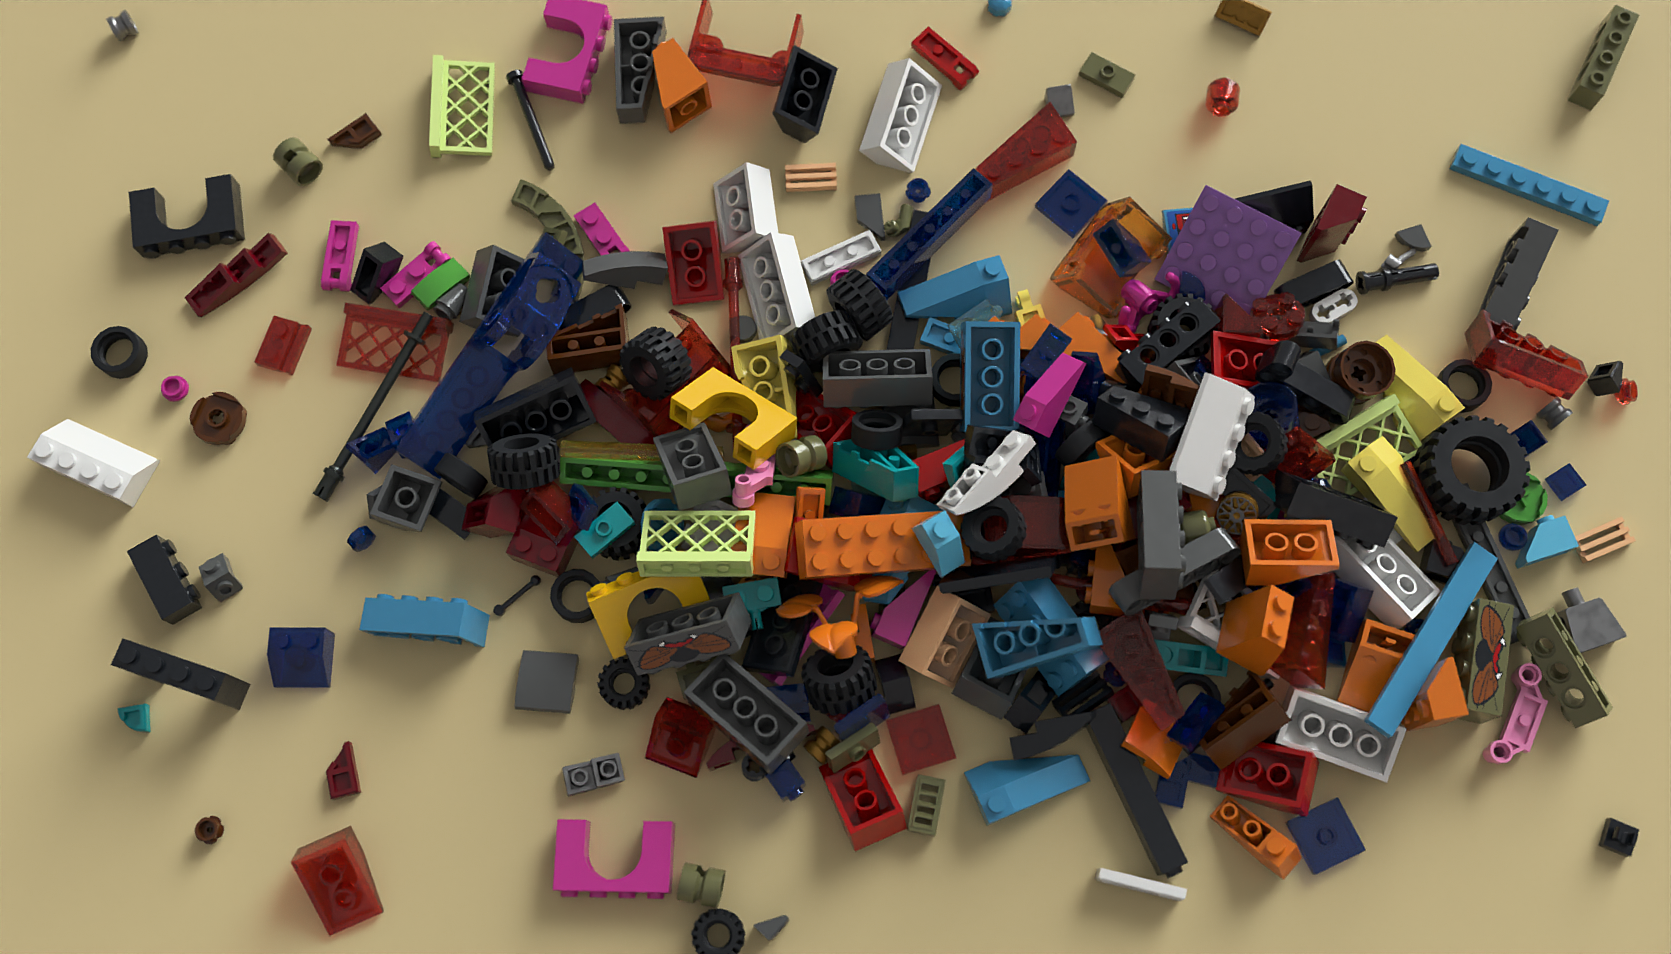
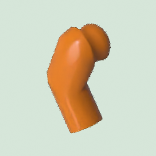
M729 413L723 417L713 414L701 422H705L707 428L715 432H722L740 423L736 413Z

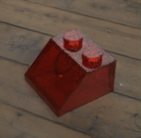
M666 697L654 717L645 759L697 778L716 727L692 706Z

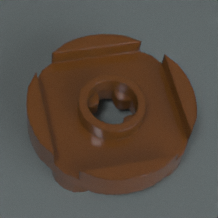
M225 392L212 393L213 395L207 398L202 397L195 403L190 413V424L193 426V432L202 441L211 445H230L234 443L245 427L247 410L234 396ZM220 413H223L222 417L224 418L222 422L215 424L216 422L212 420L214 415L219 416Z

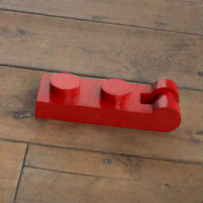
M929 26L911 42V48L951 80L958 90H962L970 78L974 79L979 74L978 68ZM958 67L963 69L961 74L956 71Z

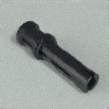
M1436 263L1396 270L1379 268L1376 272L1366 273L1365 271H1359L1356 274V287L1361 295L1378 289L1388 291L1395 285L1436 280L1439 277V268Z

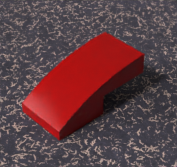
M1104 324L1103 330L1111 341L1123 351L1127 349L1134 350L1139 346L1137 342L1145 335L1133 333L1127 325Z

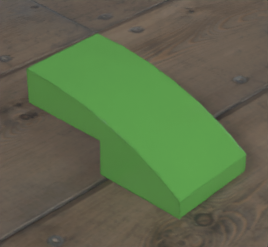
M452 258L421 280L411 290V294L428 311L436 306L435 302L459 283L464 284L468 282L470 274Z

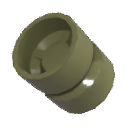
M293 137L284 140L274 151L273 160L283 171L287 172L289 177L299 186L312 183L322 172V162L312 152H309L308 148L298 138Z
M816 435L805 436L798 440L780 444L775 453L776 464L779 471L787 478L800 476L806 472L823 468L827 462V449L823 441Z
M685 863L680 877L677 900L689 903L700 900L703 906L718 908L725 881V870L709 867L706 871H703L701 865Z

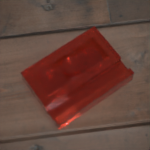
M273 316L254 363L260 367L288 373L293 376L312 328L306 324L302 325L296 321Z

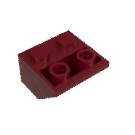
M496 486L469 502L466 507L461 530L488 538L515 533L520 524L521 517L519 512L521 504L526 498V489L513 490Z

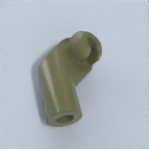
M908 204L901 205L899 219L885 223L884 230L888 236L898 237L910 229L913 206Z

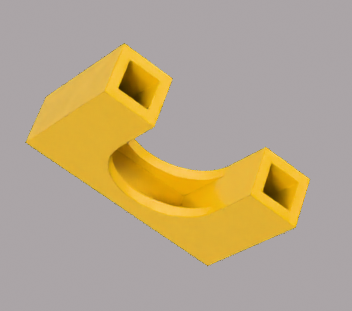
M714 367L671 397L669 418L688 430H692L709 416L721 412L736 413L750 420L752 424L735 436L732 457L753 470L774 455L780 444L789 442L795 437L797 417Z
M639 571L634 573L626 572L618 576L615 581L608 584H597L589 592H586L588 604L613 659L627 654L624 647L633 631L627 617V612L631 601L639 593L651 588H662L675 594L683 607L710 600L701 577H640Z

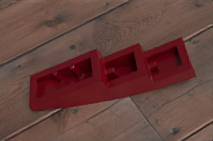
M267 233L251 250L243 248L227 265L219 263L184 298L197 316L203 317L248 288L288 253L275 235Z

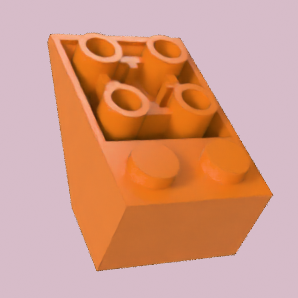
M1118 455L1064 466L1065 526L1071 552L1135 539Z
M1370 619L1359 623L1356 627L1336 701L1369 713L1415 635Z

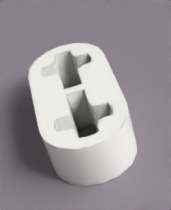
M1349 289L1338 290L1312 307L1309 313V320L1312 322L1333 323L1334 319L1339 320L1356 307V294ZM1340 299H1347L1349 301L1347 305L1336 306ZM1328 309L1330 310L1326 317L1322 316L1319 318L1317 316L1319 311L1322 313Z

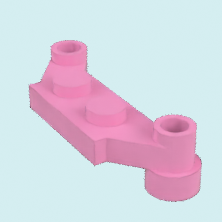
M775 454L755 470L747 466L745 474L735 477V488L732 491V502L735 506L740 508L752 506L754 504V493L766 485H773L776 467Z
M1526 663L1519 666L1512 673L1511 681L1516 686L1517 692L1499 740L1491 742L1483 750V757L1487 762L1503 764L1510 761L1513 755L1520 751L1523 753L1530 752L1548 700L1543 699L1538 686L1542 673L1537 665Z

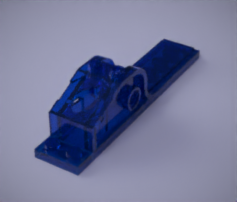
M542 233L393 450L437 479H441L434 471V468L445 453L457 456L477 427L474 422V412L492 404L515 373L529 368L542 354L561 326L568 308L582 285L577 281L582 273V259L548 233ZM540 279H554L558 284L552 291L551 298L548 302L540 303L536 299L537 282ZM512 326L525 336L516 349L512 350L509 356L506 357L492 346Z

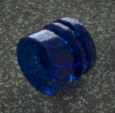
M1270 381L1258 383L1248 388V391L1255 397L1252 413H1256V411L1262 412L1264 415L1267 414L1276 420L1285 430V436L1288 438L1287 448L1290 447L1298 438L1300 431L1297 399L1291 389L1281 383ZM1261 431L1249 432L1263 451H1266L1268 446L1267 436Z

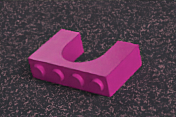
M547 0L543 12L547 28L574 33L584 40V46L574 59L564 63H553L528 58L521 80L526 92L584 104L586 95L591 93L592 75L598 71V56L600 52L604 51L606 44L605 34L606 31L611 29L612 16H610L608 7L605 4L586 0Z
M557 819L553 890L561 891V897H578V892H590L589 897L607 898V892H618V898H636V893H647V899H664L665 893L672 894L674 822L643 821L642 853L639 863L631 873L622 878L606 879L594 870L589 859L591 822L588 820Z

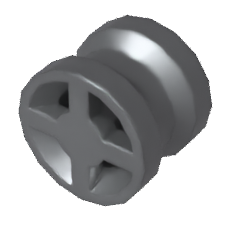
M126 10L121 11L117 17L110 16L107 18L111 30L119 41L124 40L129 34L135 35L139 33L134 21Z

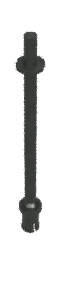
M423 312L411 333L406 330L403 332L408 338L336 461L328 468H324L323 472L325 474L312 494L328 502L339 481L342 482L344 480V467L417 344L425 345L426 342L421 337L431 322L432 315Z

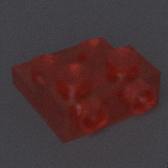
M1296 426L1285 434L1288 438L1287 454L1285 453L1284 461L1277 466L1278 468L1269 471L1268 474L1263 476L1275 484V473L1279 469L1311 480L1336 462L1332 452L1299 426Z

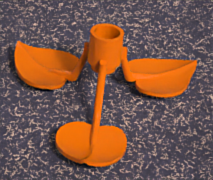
M877 575L858 582L854 586V590L857 593L854 598L852 622L842 621L828 624L821 609L818 607V605L823 603V598L816 594L795 596L776 609V613L784 618H797L811 611L815 612L823 625L810 631V639L819 647L835 654L837 659L850 658L857 653L854 636L858 635L857 620L860 599L863 596L872 598L884 594L894 587L904 584V580L893 576Z

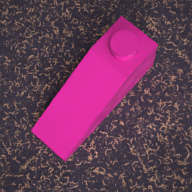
M1062 352L1025 394L1013 420L1049 438L1086 363Z
M929 570L885 607L880 614L875 613L870 624V628L873 629L871 637L898 649H903L906 646L936 570Z

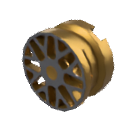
M1235 491L1227 494L1222 499L1217 510L1219 525L1231 534L1240 535L1244 519H1257L1259 510L1257 502L1251 495L1245 492Z

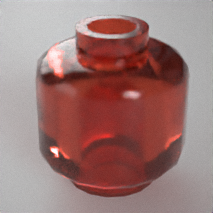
M1226 77L1212 81L1207 87L1205 103L1207 110L1217 117H1226L1235 112L1239 106V85L1234 80Z

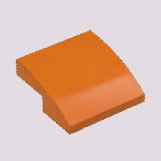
M1144 698L1121 746L1145 759L1143 766L1169 779L1189 733L1170 714Z

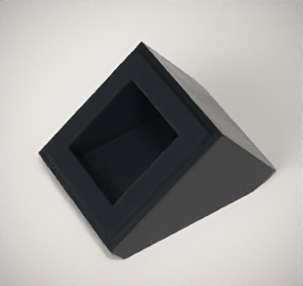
M1615 361L1596 365L1587 380L1594 395L1603 396L1620 392L1623 362Z

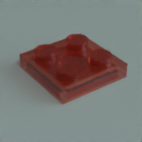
M939 704L886 720L902 776L956 759Z

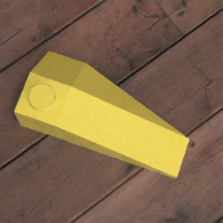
M776 335L732 346L734 370L742 384L797 417L796 387L794 386L796 381L784 371L785 365L780 359V356L786 349L793 353L790 340L782 335ZM797 424L794 439H797Z
M1388 335L1375 342L1387 349L1393 358L1396 369L1394 380L1390 387L1384 391L1383 397L1385 398L1392 394L1397 396L1400 401L1398 404L1400 410L1420 441L1424 440L1465 409L1445 384ZM1393 414L1392 419L1397 428L1399 422ZM1406 439L1411 444V446L1414 447L1409 439Z
M1383 436L1368 445L1340 470L1369 502L1398 517L1393 528L1416 553L1438 536L1402 456Z

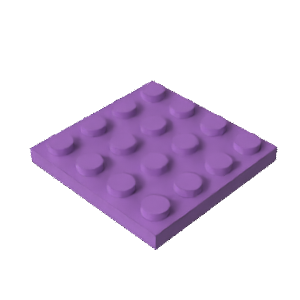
M1205 185L1155 280L1171 288L1165 276L1168 272L1174 273L1180 281V293L1186 296L1187 294H1193V299L1201 297L1206 305L1209 303L1212 306V310L1246 326L1254 319L1302 233Z

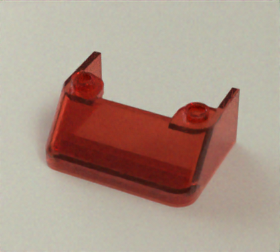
M702 0L688 51V57L700 72L771 87L781 86L792 47L796 45L800 48L804 34L802 15L796 14L787 51H778L770 58L723 48V43L718 37L708 35L713 12L710 0Z
M671 309L668 313L683 330L676 338H679L683 347H686L687 355L691 358L692 362L689 364L692 367V373L689 374L690 379L686 384L665 399L653 401L649 397H642L641 393H637L633 388H628L621 392L603 380L599 383L608 396L652 437L677 431L684 427L669 418L671 397L713 367L727 376H731L730 364L694 319L674 309Z

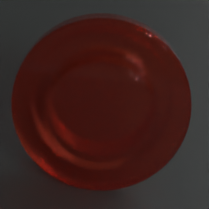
M1622 378L1620 392L1614 393L1616 400H1619L1622 405H1628L1630 402L1637 400L1638 389L1634 380Z

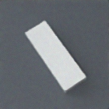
M868 230L801 260V266L813 286L832 277L838 270H848L881 255V249L871 230Z
M1098 868L1096 871L1095 879L1099 882L1176 901H1183L1186 898L1187 889L1104 868Z

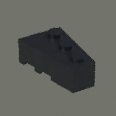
M1112 386L1098 397L1092 423L1156 460L1163 462L1177 450L1191 409Z

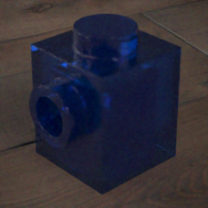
M789 759L782 763L771 775L769 773L765 775L783 802L787 799L791 802L804 793L802 788L806 786V783Z

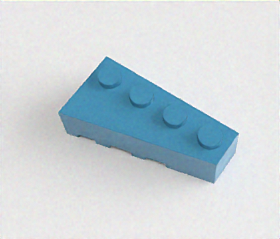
M377 594V598L365 597L359 630L373 636L409 639L411 634V638L434 642L436 637L437 640L459 645L462 644V640L474 644V646L485 647L490 615L468 605L467 600L460 598H451L450 602H443L441 598L426 597V601H421L417 597L402 595L401 599H394L391 595Z
M1095 617L972 624L987 679L1005 677L1103 645Z

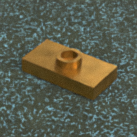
M1222 0L1215 16L1260 36L1272 11L1248 0Z

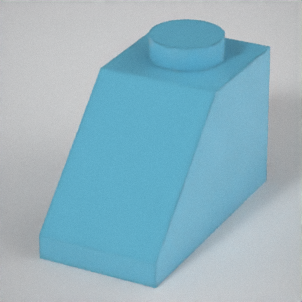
M945 510L934 514L912 528L940 577L965 563L960 535Z
M1549 515L1537 520L1538 525L1528 531L1515 563L1517 569L1568 553L1579 546L1566 516L1554 519L1553 515Z

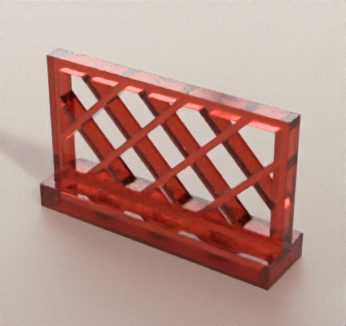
M345 302L343 313L346 314L336 366L387 374L390 369L386 367L392 366L399 353L390 358L384 347L396 339L400 347L403 348L404 344L399 336L405 330L413 331L422 314ZM433 316L421 339L425 341L432 335L441 336L440 345L432 351L426 343L422 345L428 354L417 362L411 355L409 360L413 365L401 371L399 376L440 383L449 333H453L454 323L447 318ZM353 322L362 323L367 330L356 339L351 334ZM381 327H387L392 336L380 343L374 332ZM371 336L377 346L365 354L359 343ZM355 346L362 357L353 363L345 362L347 351ZM381 350L387 361L379 367L373 366L369 358ZM430 358L436 364L434 376L424 374L419 367Z

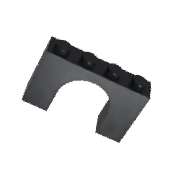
M231 174L205 178L207 194L206 212L199 222L185 229H172L167 226L165 198L154 187L129 192L133 248L143 258H157L163 254H181L185 250L196 248L208 249L213 245H231L236 243V241L245 240L240 185Z
M122 638L111 663L114 667L141 677L179 688L240 710L251 685L224 672Z

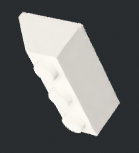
M746 162L713 183L722 253L743 252L768 233H778L769 169Z

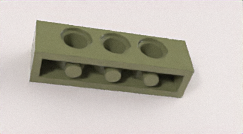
M1618 5L1612 8L1600 25L1567 99L1568 101L1592 110L1602 99L1639 14Z
M1552 607L1522 620L1516 627L1517 638L1523 646H1527L1532 654L1531 661L1539 667L1547 680L1546 686L1551 695L1557 696L1562 705L1561 711L1565 719L1571 721L1574 727L1578 728L1608 716L1613 706L1554 608ZM1540 638L1549 639L1553 644V648L1548 649L1542 646ZM1561 663L1565 665L1568 673L1564 674L1557 671L1555 664ZM1570 689H1578L1582 692L1584 698H1575L1571 695Z

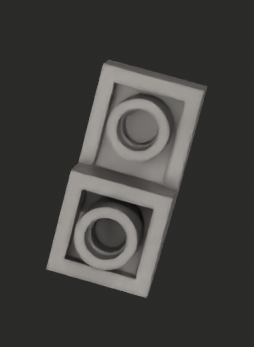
M619 753L562 767L567 796L625 781Z

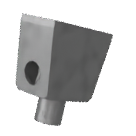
M1578 587L1561 593L1568 608L1558 612L1557 615L1580 653L1627 637L1625 631L1603 599L1599 597L1585 602Z

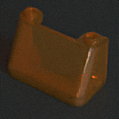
M1130 196L1110 202L1103 206L1094 216L1054 270L1050 280L1057 287L1105 318H1116L1125 304V299L1121 296L1123 286L1136 277L1147 260L1161 258L1167 252V245L1172 240V237Z

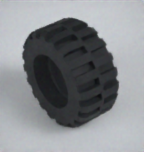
M1469 415L1466 418L1461 416L1454 418L1449 423L1446 422L1422 442V446L1418 448L1415 454L1417 460L1413 462V472H1417V476L1413 479L1415 486H1420L1421 488L1419 493L1421 499H1427L1430 503L1428 508L1434 513L1440 511L1442 513L1441 518L1447 521L1455 518L1456 524L1466 525L1470 522L1472 525H1478L1502 515L1523 498L1526 493L1524 488L1529 486L1530 476L1526 475L1531 470L1530 462L1525 461L1524 457L1528 455L1525 447H1520L1517 443L1520 439L1515 433L1510 435L1507 432L1508 427L1502 423L1495 425V420L1488 417L1480 420V417L1477 415ZM1454 450L1470 451L1483 460L1490 474V485L1487 492L1471 490L1457 479L1451 463Z

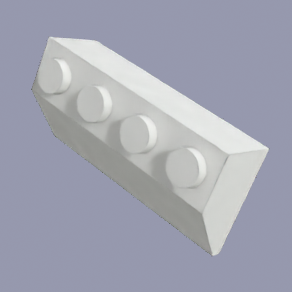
M910 58L888 64L859 151L876 164L913 173L942 85Z
M770 232L738 255L759 340L776 335H782L790 340L798 328L815 317L794 236Z
M1204 373L1169 470L1176 471L1177 483H1182V490L1217 501L1219 495L1225 490V478L1229 468L1235 462V451L1238 442L1244 437L1247 417L1253 412L1255 397L1247 389L1212 374Z
M69 419L42 433L27 458L42 467L131 507L135 506L160 460Z
M1334 535L1340 566L1339 569L1333 571L1383 624L1400 629L1419 614L1441 592L1390 538L1385 548L1373 544L1372 548H1368L1358 544L1355 537L1349 536L1348 540Z
M1289 685L1282 707L1291 721L1277 730L1276 743L1293 749L1313 752L1317 758L1384 782L1388 781L1406 732L1405 727L1399 724L1393 736L1386 738L1364 722L1368 712Z

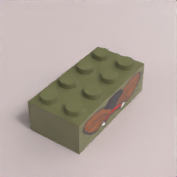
M1479 598L1469 605L1468 610L1458 625L1457 637L1453 640L1451 651L1455 654L1454 662L1469 715L1458 718L1460 720L1482 724L1502 717L1514 605Z

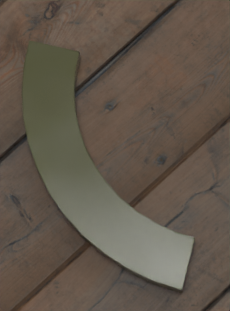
M521 179L511 199L512 204L532 214L545 227L562 229L568 232L561 253V259L558 263L552 294L576 302L579 299L584 281L582 272L584 252L577 229L568 213L555 199L549 196L543 189Z

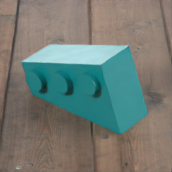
M851 439L833 442L832 472L892 502H904L907 499L918 497L919 467L898 447L891 450L874 451L855 445Z

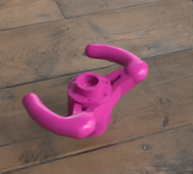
M1172 272L1166 274L1165 279L1171 285L1168 293L1152 290L1139 280L1132 279L1128 281L1121 290L1122 300L1129 306L1121 308L1118 325H1127L1135 333L1139 321L1144 315L1153 313L1161 302L1164 303L1167 297L1171 296L1174 299L1176 294H1180L1179 278Z

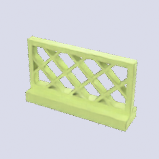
M433 55L429 133L431 157L441 158V154L492 156L495 63L444 60L443 55ZM449 69H460L465 74L455 81L449 75ZM479 70L489 71V77L483 82H480L474 76ZM470 78L477 86L467 93L460 85ZM455 89L464 96L456 103L448 98V95ZM482 90L488 95V99L480 105L473 96ZM469 100L476 109L469 115H466L459 107ZM454 111L463 118L455 126L447 120V117ZM480 112L488 119L481 127L472 121ZM468 123L476 131L466 138L458 130ZM454 133L463 141L458 146H446V140ZM481 135L487 141V148L475 147L471 141Z
M1392 394L1353 416L1346 424L1338 425L1330 432L1323 434L1296 452L1301 459L1306 461L1319 484L1331 488L1333 478L1346 481L1344 493L1352 495L1359 490L1355 486L1351 488V482L1347 477L1334 474L1337 460L1345 462L1351 460V458L1338 455L1342 443L1346 442L1355 445L1352 458H1354L1358 454L1360 446L1367 447L1370 445L1361 442L1365 429L1377 431L1375 441L1382 437V433L1394 435L1393 448L1402 456L1404 462L1415 456L1422 443L1398 406L1400 403L1399 399L1395 394ZM1392 413L1399 422L1397 431L1384 428L1386 417ZM1357 435L1356 440L1350 439ZM1401 437L1409 439L1415 450L1408 454L1399 452L1398 448ZM1334 449L1333 454L1328 453L1330 450ZM1320 456L1332 458L1329 472L1320 470L1314 460Z
M645 511L640 552H637L636 559L640 577H753L756 512ZM651 520H663L666 525L655 532L650 527ZM682 520H691L694 523L684 532L677 526ZM710 520H718L722 523L712 532L705 526ZM738 520H749V525L740 532L732 525ZM673 529L679 536L670 543H667L661 536ZM698 529H701L707 536L698 543H695L689 536ZM728 529L735 536L724 543L717 536ZM656 540L664 546L659 551L647 552V547ZM684 540L691 546L687 551H676L674 549ZM712 540L719 546L716 551H704L702 549ZM740 540L747 546V551H733L730 549Z

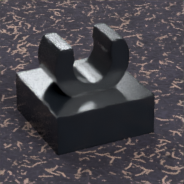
M1607 818L1598 846L1622 856L1631 857L1634 846H1636L1639 829L1613 818Z

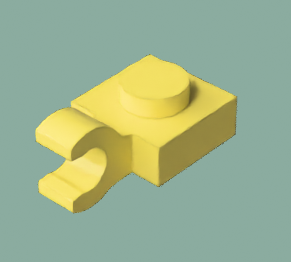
M1027 289L1017 292L1018 296L1015 299L1020 310L1015 311L1014 315L1016 321L1020 322V328L1035 314L1045 318L1041 304L1032 305Z

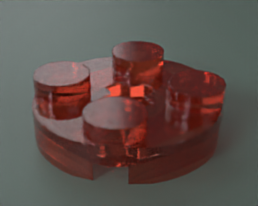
M1289 292L1257 298L1252 303L1250 326L1259 336L1262 333L1269 336V340H1288L1295 337L1299 333V329L1304 325L1305 310L1301 303L1295 300V296ZM1274 315H1279V316H1282V319H1281V320H1277L1276 317H1272V316H1274Z

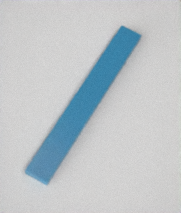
M1475 542L1467 548L1364 719V722L1386 738L1392 737L1468 610L1469 605H1471L1498 559Z

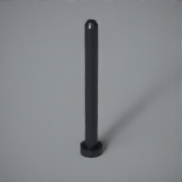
M513 70L506 75L508 84L513 85L545 168L552 170L555 164L521 80L523 72L521 70Z

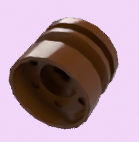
M1371 341L1354 343L1331 358L1325 366L1332 382L1355 395L1354 406L1361 405L1387 390L1394 380L1396 370L1393 358L1387 349Z

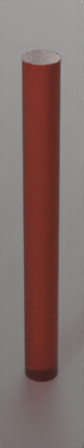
M1411 461L1401 464L1403 473L1447 566L1457 563V557Z

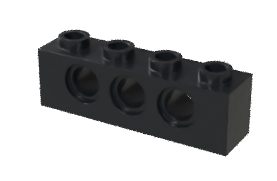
M1199 297L1192 303L1189 301L1185 302L1176 311L1177 315L1174 318H1165L1157 326L1158 330L1154 334H1145L1137 342L1139 346L1132 351L1130 349L1125 350L1117 358L1119 363L1115 372L1126 384L1132 385L1136 393L1142 390L1145 369L1148 364L1166 369L1174 361L1181 359L1211 334L1210 332L1216 330L1221 320ZM1180 325L1188 326L1191 331L1183 330ZM1160 341L1169 342L1171 347L1163 346ZM1140 357H1148L1152 363H1145Z

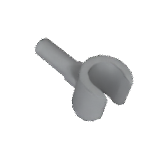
M1412 248L1399 256L1398 259L1390 254L1381 267L1396 270L1405 260L1416 254V251Z

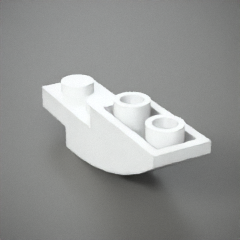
M1013 430L1004 438L1000 446L986 459L982 466L972 463L951 489L945 493L937 506L955 515H960L993 500L1024 472L1019 463L1036 444L1033 438Z

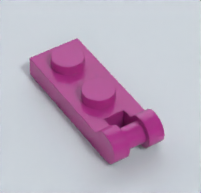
M595 202L573 215L600 256L610 254L616 249L619 252L630 251Z
M331 220L321 277L322 290L332 291L333 288L344 292L350 291L359 230L357 222ZM334 272H340V278H333Z
M435 241L427 244L421 254L380 288L399 309L414 297L411 294V290L421 280L443 263L452 259L448 254H443L440 251L441 247ZM434 258L436 262L430 266L428 262Z

